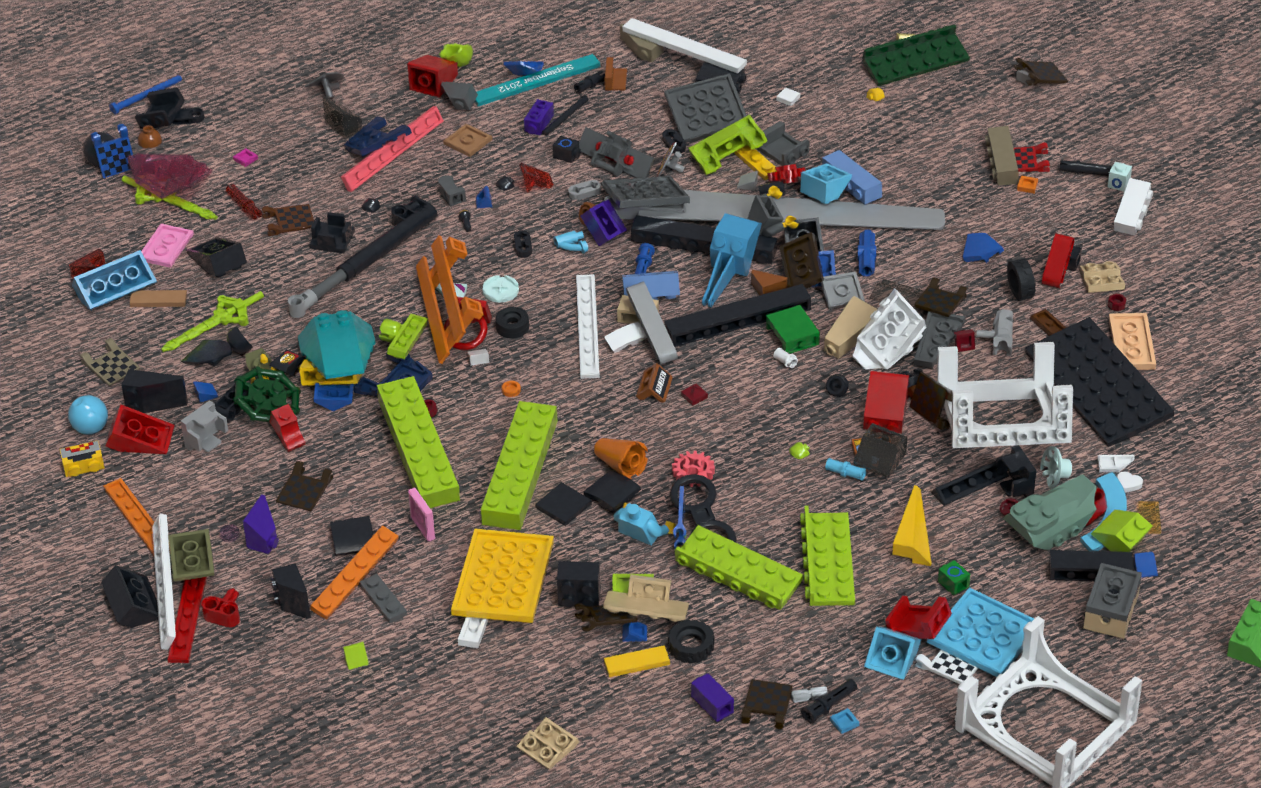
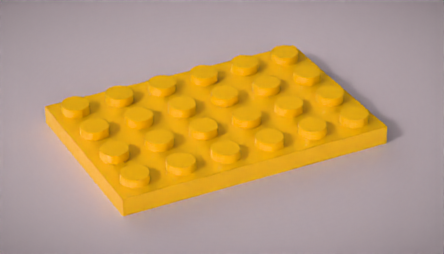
M474 529L452 604L451 615L533 623L554 544V536Z

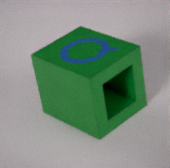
M953 560L948 564H944L939 569L938 582L955 596L970 587L971 574Z

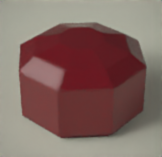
M1115 293L1110 295L1108 307L1114 311H1121L1125 309L1127 299L1122 294Z

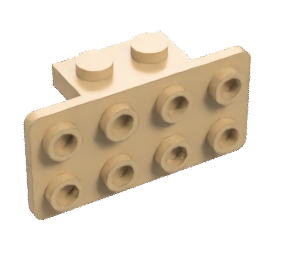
M631 574L628 593L608 591L603 608L613 613L622 611L628 612V614L633 616L642 614L649 615L653 619L663 617L669 618V620L674 622H680L686 618L689 603L669 600L671 580Z

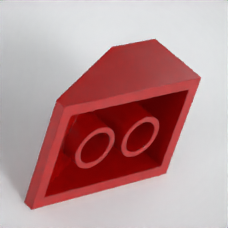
M120 404L113 418L105 446L119 452L167 454L175 425Z

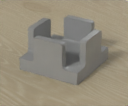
M210 400L181 420L185 448L190 451L195 449L198 452L201 450L210 452L222 443L213 434L219 430L224 433L228 432L226 417L216 411L215 404Z

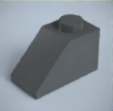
M442 82L441 84L454 108L458 110L471 109L478 96L472 83Z

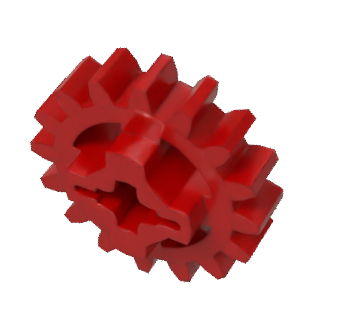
M796 164L775 167L776 172L767 173L768 182L779 180V182L784 181V184L798 182V177H801V172L806 171V168H797Z

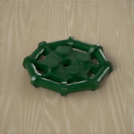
M254 366V369L235 378L236 386L233 402L250 417L251 421L254 422L256 420L270 423L271 411L287 405L286 398L292 397L291 405L289 404L292 411L296 415L299 414V395L301 389L290 381L284 374V371H274ZM262 376L271 377V378H276V379H275V381H274V380L263 379ZM254 377L256 378L252 384L247 382ZM243 389L247 391V396H243ZM264 395H269L270 398L266 399Z

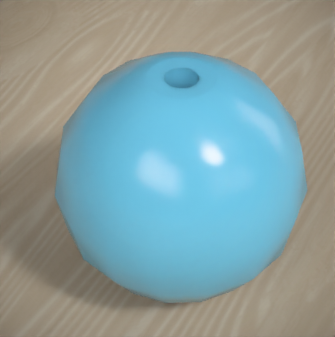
M91 395L81 396L75 399L69 407L68 420L72 428L79 433L92 435L102 430L107 423L108 410L104 402L98 397Z

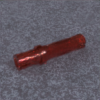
M230 184L233 189L229 185L226 187L227 194L241 206L245 213L247 212L254 220L258 219L255 214L259 218L261 217L262 211L235 184Z

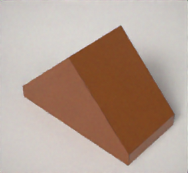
M752 269L751 285L759 295L787 288V277Z

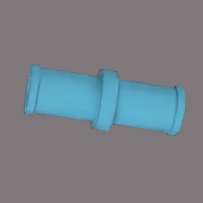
M828 458L825 465L827 471L839 473L843 477L849 476L863 481L866 476L865 468L853 466L847 461L843 463Z

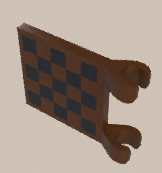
M309 204L280 208L262 207V218L266 219L276 216L278 225H267L269 230L267 232L268 236L310 229L314 222Z

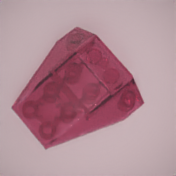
M137 153L127 158L135 182L161 199L175 196L192 188L208 177L213 171L206 164L196 161L193 156L188 154Z

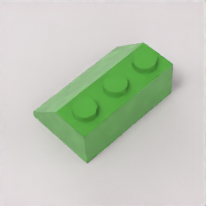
M1251 599L1229 640L1227 656L1260 668L1261 602Z

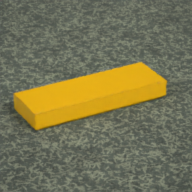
M664 645L604 658V664L610 678L670 665V659Z

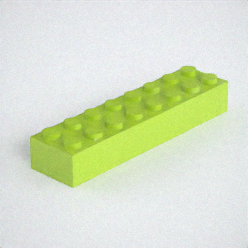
M412 376L377 385L378 402L412 488H416L429 508L460 501L458 482L415 377Z
M519 401L481 507L482 525L521 530L558 422L557 406Z

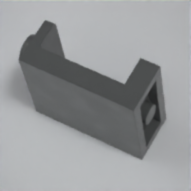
M779 121L763 131L768 142L764 143L760 148H755L781 166L793 164L802 156L805 157L809 153L810 141L805 139L799 142L785 133V124Z

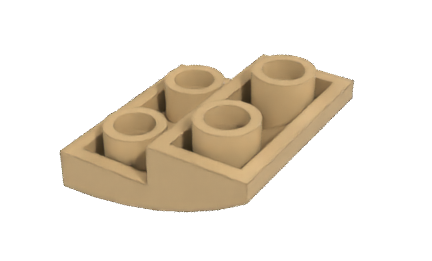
M1106 261L1104 264L1087 263L1080 266V272L1088 293L1125 289V282L1120 276V268L1116 262Z
M545 717L534 732L529 730L517 745V748L550 770L577 746L579 740Z

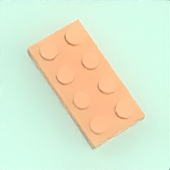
M1147 313L1109 314L1111 337L1115 346L1137 370H1156V360Z

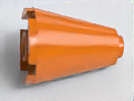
M601 438L594 446V453L598 458L617 473L629 479H632L631 477L635 474L639 476L644 471L648 462V458L645 457L648 449L645 444L639 441Z

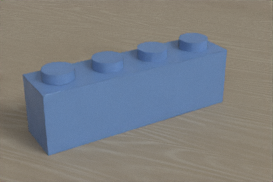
M838 150L822 157V165L828 163L852 174V178L845 187V190L864 205L882 197V182L843 152Z

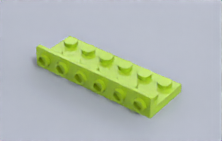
M804 506V513H800L801 525H805V527H801V538L806 540V542H802V553L807 555V557H803V569L808 570V572H804V584L809 586L805 587V599H809L810 606L855 605L848 512L809 513V506Z
M700 525L695 528L681 548L676 547L675 561L680 565L687 566L701 575L704 574L717 583H723L732 590L739 591L753 600H759L772 609L777 608L781 610L803 580V574Z

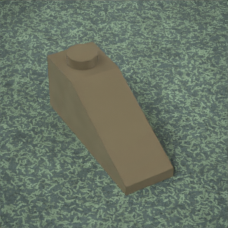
M624 24L620 25V38L640 59L652 63L663 53V46L623 32Z

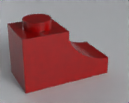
M289 404L271 411L270 424L288 452L306 443L299 429L298 419Z

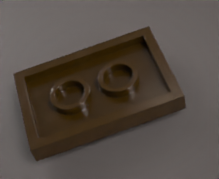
M812 232L779 246L788 288L803 284L805 288H809L824 281L816 239Z

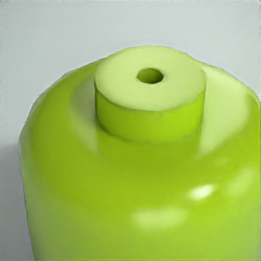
M797 442L790 447L789 452L794 458L803 459L810 454L808 451L810 448L805 443Z

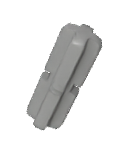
M826 686L813 687L810 690L807 688L793 690L791 698L793 703L805 702L811 698L814 700L817 697H824L828 694Z

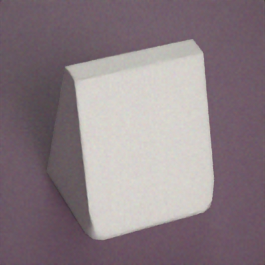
M486 349L467 352L471 366L489 363V354Z

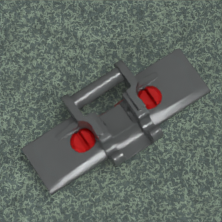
M585 127L579 142V148L581 152L592 157L591 166L604 169L615 177L622 174V171L637 178L648 177L655 158L631 148L632 141L622 138L611 131L606 132L607 137ZM608 158L617 162L616 167L603 162L602 159Z

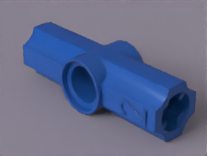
M864 230L859 236L858 261L859 274L862 276H870L875 271V233L871 230Z

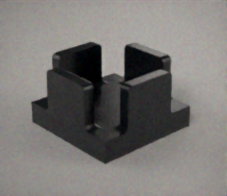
M328 212V223L320 222V218L316 217L311 226L312 240L309 244L310 249L344 254L355 232V227L351 226V222H346L344 214Z
M1019 445L1012 446L1010 454L996 459L995 471L997 474L1009 471L1012 479L1000 482L1001 488L1008 497L1013 496L1015 498L1024 495L1027 498L1030 495H1034L1036 469Z

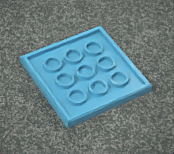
M969 587L951 609V616L935 639H927V643L997 677L999 674H1003L1023 651V630L1028 622H1032L1034 618Z

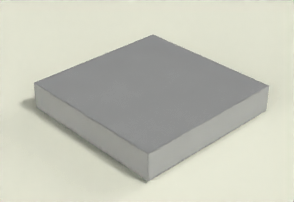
M856 272L824 276V281L820 282L828 309L846 307L853 296L865 302Z

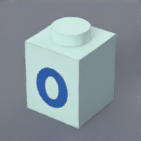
M1115 162L1109 172L1108 188L1125 192L1128 181L1131 178L1132 166Z

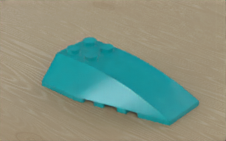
M346 310L338 311L335 314L321 313L313 317L298 335L301 354L306 356L308 362H312L314 368L317 367L318 372L325 379L364 374L368 360L371 357L370 352L373 351V345L376 343L372 326L353 312H347Z

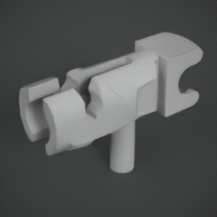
M1002 309L996 313L993 322L994 330H977L976 337L993 338L992 355H997L999 350H1005L1007 356L1011 357L1013 312Z

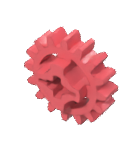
M686 451L685 456L679 454V458L674 459V463H672L673 477H676L677 480L685 475L696 474L712 480L713 474H715L714 460H711V456L704 457V452L697 454V451H694L693 454H690L689 451Z

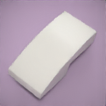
M639 322L624 326L605 336L614 353L619 352L630 344L632 346L637 345L647 338Z

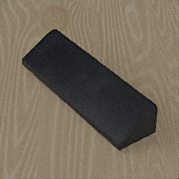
M996 461L936 487L931 493L945 506L1005 479L1009 475L1007 472L997 474L995 471Z

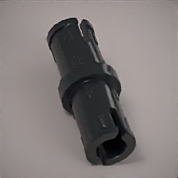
M598 71L591 76H586L584 80L574 84V90L580 94L589 88H594L596 84L605 81V74L603 71Z

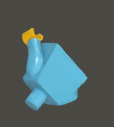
M624 503L623 507L614 514V520L618 522V531L649 545H652L657 537L668 533L673 534V530L677 525L676 523L666 521L665 525L660 526L652 512L640 508L637 504Z

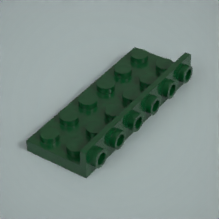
M954 24L864 49L862 62L876 85L881 86L967 62L970 60V57L955 34L957 27Z

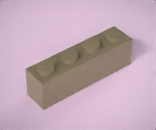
M1009 126L987 128L988 135L985 136V144L989 146L987 147L988 157H992L989 158L990 168H994L992 169L993 180H997V185L1018 184V166Z

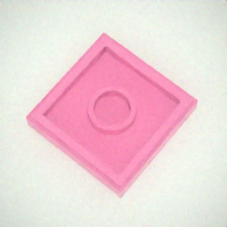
M415 487L409 489L411 518L427 541L434 540L433 512Z

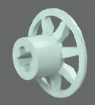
M1050 446L1044 451L1040 470H1043L1044 466L1048 467V470H1045L1042 475H1050L1047 478V485L1052 489L1058 485L1060 478L1067 479L1070 477L1072 463L1069 459H1062L1060 451L1055 446Z

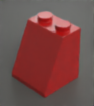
M430 55L422 56L407 63L409 89L439 98L445 92L441 85L442 82H453L458 75L457 62Z
M870 371L863 429L902 434L908 402L909 375Z

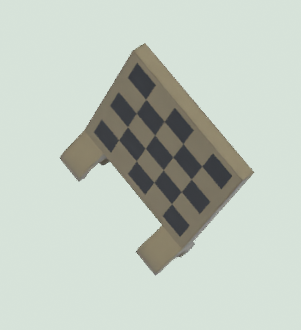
M112 338L105 340L107 344L106 349L110 352L93 361L87 352L80 355L82 358L81 363L93 371L108 386H112L124 379L128 369H141L117 346Z

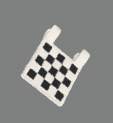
M940 650L932 662L923 654H919L916 657V661H918L915 665L922 670H929L958 684H961L963 681L966 682L978 669L976 666L943 650Z

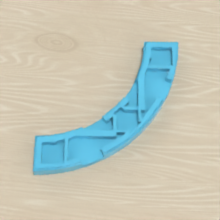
M1113 472L1096 479L1097 486L1104 491L1108 506L1099 525L1114 510L1127 511L1124 489ZM1094 530L1080 538V542L1088 551H1099L1105 547L1091 535Z

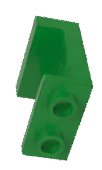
M801 305L766 315L767 330L772 329L782 342V349L787 353L792 354L820 345V332Z

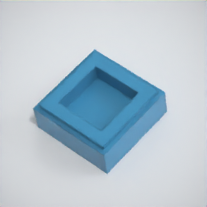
M848 708L830 716V721L841 734L860 725V722Z

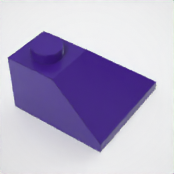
M261 494L243 520L247 548L269 554L272 548L275 549L277 547L279 539L266 497Z

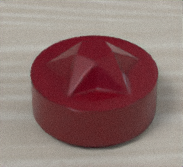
M431 399L424 400L430 417H434L438 412L435 401Z
M1014 498L1004 500L1000 505L1002 515L1005 517V515L1009 514L1011 507L1018 503V501Z

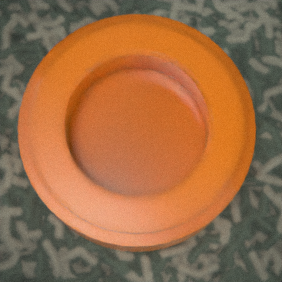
M507 381L502 385V393L507 397H515L521 392V386L516 381Z

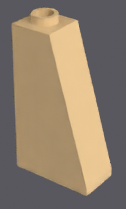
M853 296L825 336L824 351L838 359L856 346L857 337L871 320V314L877 309Z

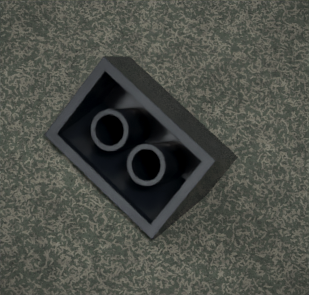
M115 565L101 583L115 615L116 622L121 626L134 628L159 620L157 598L148 577Z

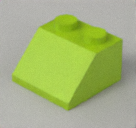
M1114 510L1091 535L1111 552H1131L1148 534L1153 525L1137 512Z

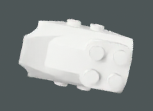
M895 288L888 297L880 302V307L871 314V320L857 337L853 358L863 369L883 368L888 370L904 355L909 354L914 348V343L918 342L923 336L922 332L926 328L925 320Z

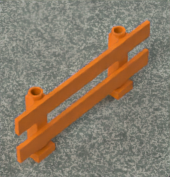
M438 235L431 245L435 265L429 270L427 258L423 256L416 265V270L438 362L442 364L449 356V351L453 345L458 343L465 335V329L474 318L480 320L483 316V311L479 301L465 296L461 300L462 309L460 310L450 269L458 258L465 259L468 255L465 242L448 237L445 241L447 246L445 250L442 236ZM439 284H441L450 325L445 331L434 291Z

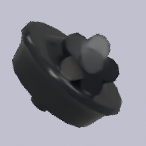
M841 374L830 376L826 382L827 392L834 397H841L848 390V380Z

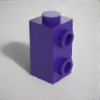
M536 100L524 118V132L536 135L542 134V131L554 116L552 102Z
M709 673L691 682V697L716 722L734 713V698Z

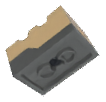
M1101 563L1086 605L1083 629L1124 639L1139 596L1142 573Z

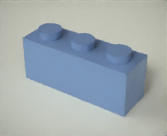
M678 271L622 275L624 295H627V287L643 281L654 300H657L660 296H665V299L676 298V295H680Z

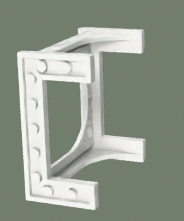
M1053 342L1034 343L1033 378L958 382L957 346L938 347L937 382L952 390V402L945 400L944 409L952 430L953 448L1072 443L1073 387L1072 385L1054 386ZM1037 399L1043 412V416L1034 423L981 425L973 422V402Z
M1037 616L1024 627L1021 658L1016 662H1012L1008 670L1003 674H999L990 686H986L978 697L979 680L973 676L959 685L957 689L955 730L961 734L965 730L1050 784L1052 788H1068L1137 721L1142 680L1135 676L1122 688L1121 702H1117L1071 673L1055 658L1043 636L1045 620ZM1031 672L1035 674L1036 680L1029 681L1025 675ZM1033 687H1047L1065 692L1112 723L1076 758L1077 743L1072 739H1068L1056 751L1054 765L1009 735L1002 724L1001 711L1005 702L1015 693ZM984 713L994 714L996 717L993 719H984L981 716Z

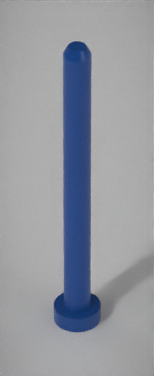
M175 76L117 104L113 102L109 104L110 111L116 115L120 112L119 110L146 98L149 92L166 89L180 82L182 77Z

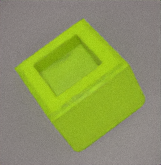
M364 642L343 647L345 662L349 670L368 665Z

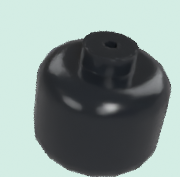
M507 176L501 177L496 182V187L503 191L510 190L515 186L514 180Z
M368 198L362 204V209L369 213H374L381 208L380 202L375 198Z

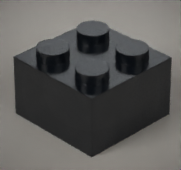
M559 561L557 571L558 606L566 608L573 607L576 604H583L588 607L599 606L601 592L600 562Z

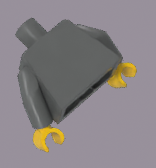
M771 186L768 194L756 195L747 219L762 223L759 235L772 237L785 230V227L789 226L795 229L799 225L797 222H793L796 218L790 215L782 223L784 219L772 198L779 199L783 194L776 186Z

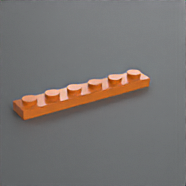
M382 525L311 604L310 610L327 620L359 585V582L368 575L398 541L399 536Z

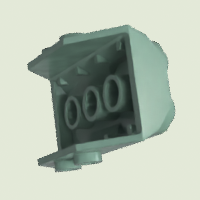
M1083 474L1041 495L1034 494L1013 505L1010 513L1005 515L1003 519L1034 547L1044 550H1050L1055 546L1059 547L1066 540L1076 537L1097 510L1094 504L1097 487Z

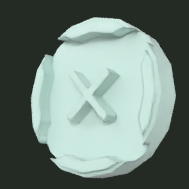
M496 275L484 282L482 291L486 299L502 303L514 299L519 292L518 282L510 276L504 275V277H500V275Z

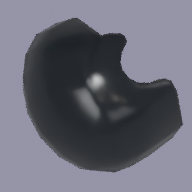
M237 326L228 332L227 342L234 352L245 354L253 348Z

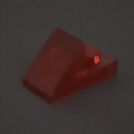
M522 162L519 164L527 193L531 191L535 184L551 189L554 185L549 173Z
M98 248L69 264L71 277L74 279L78 275L105 265L103 251Z

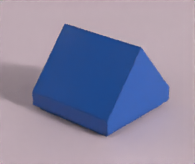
M485 186L476 196L477 208L493 207L488 186Z

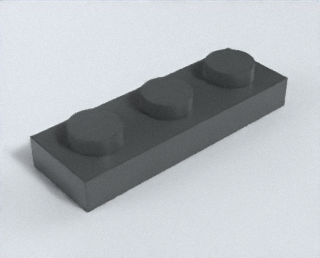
M378 574L359 582L362 590L389 623L407 616V610Z

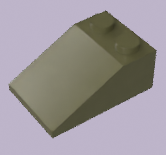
M209 529L168 535L174 582L215 575Z

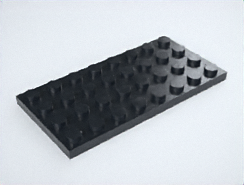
M1090 317L1035 342L1054 343V386L1072 385L1073 408L1108 447L1174 416V410ZM1034 343L1025 347V353L1033 362Z

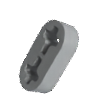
M589 180L572 185L568 189L569 198L581 200L598 195L601 192V184L597 180Z

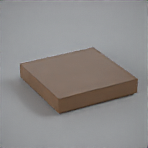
M464 124L443 140V144L471 157L492 141V136L468 124Z

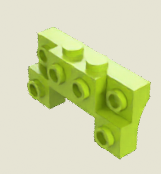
M748 115L688 149L702 171L708 175L722 167L719 161L746 145L753 150L760 148L768 141L764 132L757 126L753 118Z

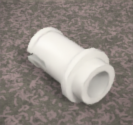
M778 348L774 352V358L784 363L785 367L794 368L797 365L798 359L796 355L789 354L782 348Z

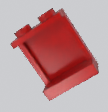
M902 596L885 619L888 629L920 639H935L952 613L946 597H938L933 606L911 605L908 597Z

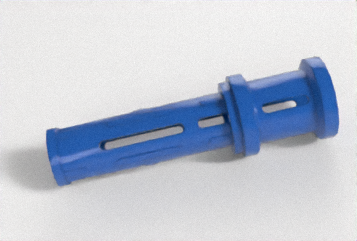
M643 243L639 246V255L636 257L637 266L634 274L646 273L647 268L652 264L651 257L655 253V248L651 244Z

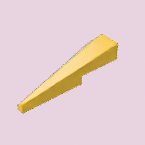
M914 485L893 542L892 555L912 558V563L931 566L932 562L921 489Z

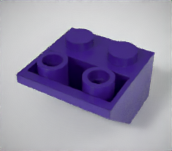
M609 199L594 206L580 216L598 246L627 231Z

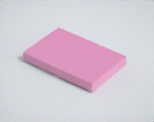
M160 224L141 252L147 263L171 268L194 235L193 230Z

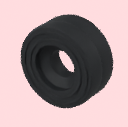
M506 307L496 315V331L502 337L519 338L529 330V316L522 308ZM511 321L517 322V323H514V324H509V322H511Z

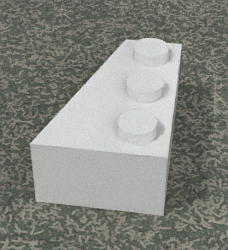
M1132 178L1129 179L1114 220V231L1135 236L1137 231L1141 230L1142 219L1146 216L1153 196L1151 183Z

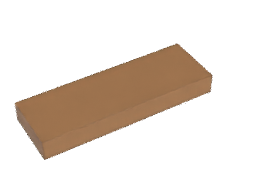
M187 290L135 291L131 293L130 307H185L188 295Z

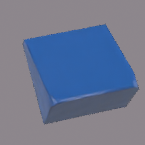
M193 382L194 391L200 402L218 397L213 384Z
M1153 552L1134 554L1133 566L1135 571L1142 573L1141 578L1158 576Z
M640 622L625 623L623 625L622 641H647V625Z

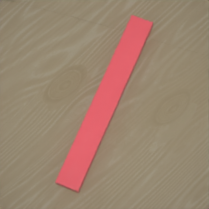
M437 106L431 107L408 125L412 131L410 135L406 136L404 133L397 136V141H387L386 144L382 145V148L372 152L342 175L341 179L347 191H354L441 124L444 120Z

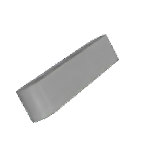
M645 282L627 287L626 291L656 359L660 361V365L678 359L676 349Z

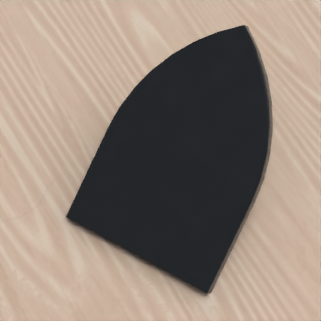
M203 340L181 362L185 364L208 363L215 367L223 358L232 354V348L226 341Z

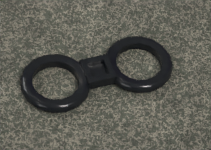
M696 474L685 475L677 479L669 492L670 501L673 506L679 510L678 492L680 486L691 483L701 484L707 489L708 497L698 505L685 504V513L691 514L695 528L700 525L708 530H721L727 535L729 540L736 543V533L732 527L723 521L715 520L711 506L715 502L717 493L712 481Z

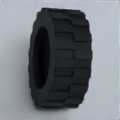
M1025 258L1009 261L1007 265V278L1015 298L1018 301L1033 298L1036 292V285L1030 264Z
M690 619L680 621L669 631L668 648L670 654L675 659L684 663L693 664L706 660L714 651L713 630L702 621ZM692 635L698 636L702 643L697 647H686L681 644V640L685 636Z

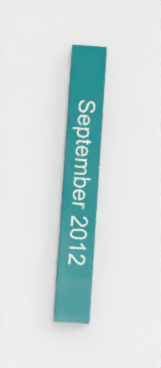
M593 54L476 91L478 96L475 103L479 107L599 68L601 65L599 60Z

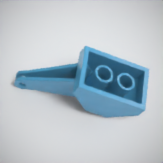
M727 213L724 214L714 231L710 246L711 267L714 268L702 299V305L706 306L708 303V307H712L735 273L748 276L762 223Z

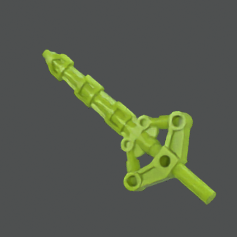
M126 175L122 177V182L137 188L135 194L136 204H144V202H149L150 200L155 202L163 200L189 212L199 214V216L205 219L216 220L218 218L213 211L206 208L203 209L197 204L169 193L165 176L149 180L143 179L141 182Z
M259 291L245 300L226 297L225 295L218 296V304L216 310L213 311L214 316L185 331L179 337L169 340L161 348V351L174 350L186 341L196 338L220 323L222 325L233 323L247 326L249 324L247 307L264 298L263 293Z

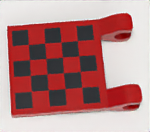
M1044 142L1037 146L1014 148L1018 172H1050V168L1045 167L1050 166L1048 160H1043L1037 164L1036 154H1048V144Z

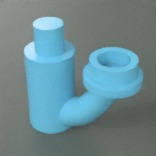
M571 231L553 237L557 248L581 251L582 254L588 251L587 242L578 241L584 238L582 231L577 233Z

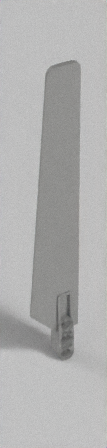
M684 190L690 197V203L619 208L610 196L605 197L604 201L609 199L620 219L635 220L636 215L658 219L721 221L725 213L747 219L756 195ZM772 197L784 219L783 221L790 215L795 217L796 220L819 217L820 225L930 230H942L945 227V212L941 209L880 204L864 205L863 203L831 201L824 204L819 200L786 197L775 199Z

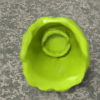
M446 44L439 53L441 58L457 62L458 67H463L471 61L473 48L469 44Z

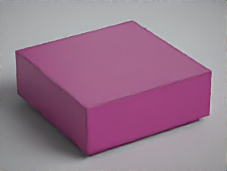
M246 148L233 156V160L244 167L258 159V155Z

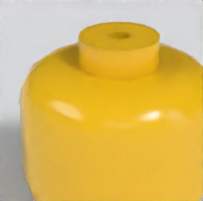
M872 88L867 92L869 100L879 101L885 97L881 88Z

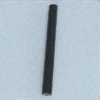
M582 96L542 131V134L548 136L588 101V97Z

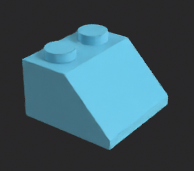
M828 163L801 172L800 192L810 198L819 200L821 203H830L840 197L851 180L852 174Z
M876 627L864 667L904 680L916 658L921 639L885 627Z

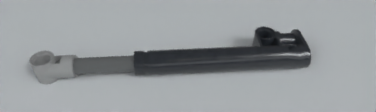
M418 196L411 197L408 204L393 206L391 215L394 227L336 268L335 273L311 290L307 289L300 295L290 296L288 298L290 316L293 318L303 317L306 310L315 305L320 297L341 282L350 281L436 219L438 213L435 207Z

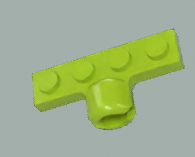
M410 313L404 324L384 319L380 326L381 334L379 338L391 343L387 354L395 358L405 359L427 326L428 318Z

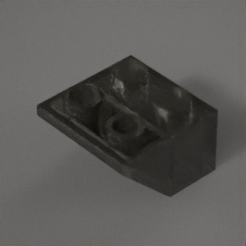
M872 423L862 437L853 464L889 478L906 455L908 437Z

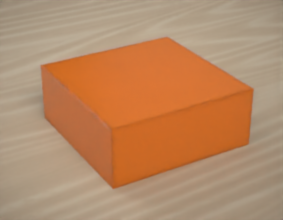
M1021 176L1017 191L1035 194L1039 179Z

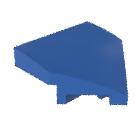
M972 233L967 235L963 259L965 262L984 259V262L987 263L990 257L996 253H1002L1004 249L987 233Z

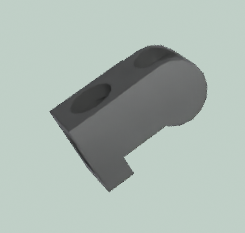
M444 175L438 179L440 185L439 192L450 207L466 201L465 189L463 186L458 188L452 176Z

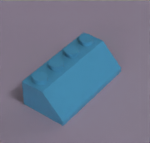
M141 250L74 277L72 286L79 300L89 310H92L157 283V280Z

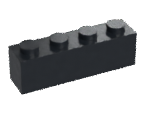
M1050 550L1049 578L1056 581L1095 582L1101 563L1134 571L1132 552Z

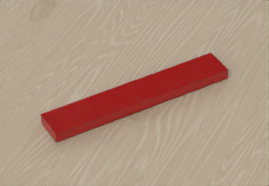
M207 577L184 581L175 622L176 638L170 646L168 663H189Z

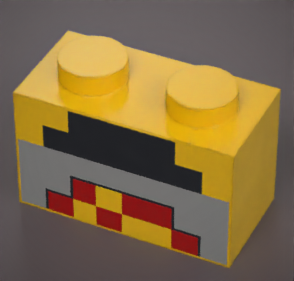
M98 441L60 449L66 477L105 469Z

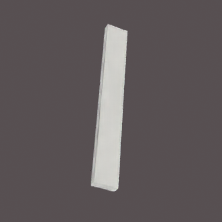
M633 18L623 26V32L735 73H739L747 65L746 59Z
M576 275L581 379L600 378L595 275Z
M160 514L152 526L160 646L161 649L168 650L176 638L167 515Z

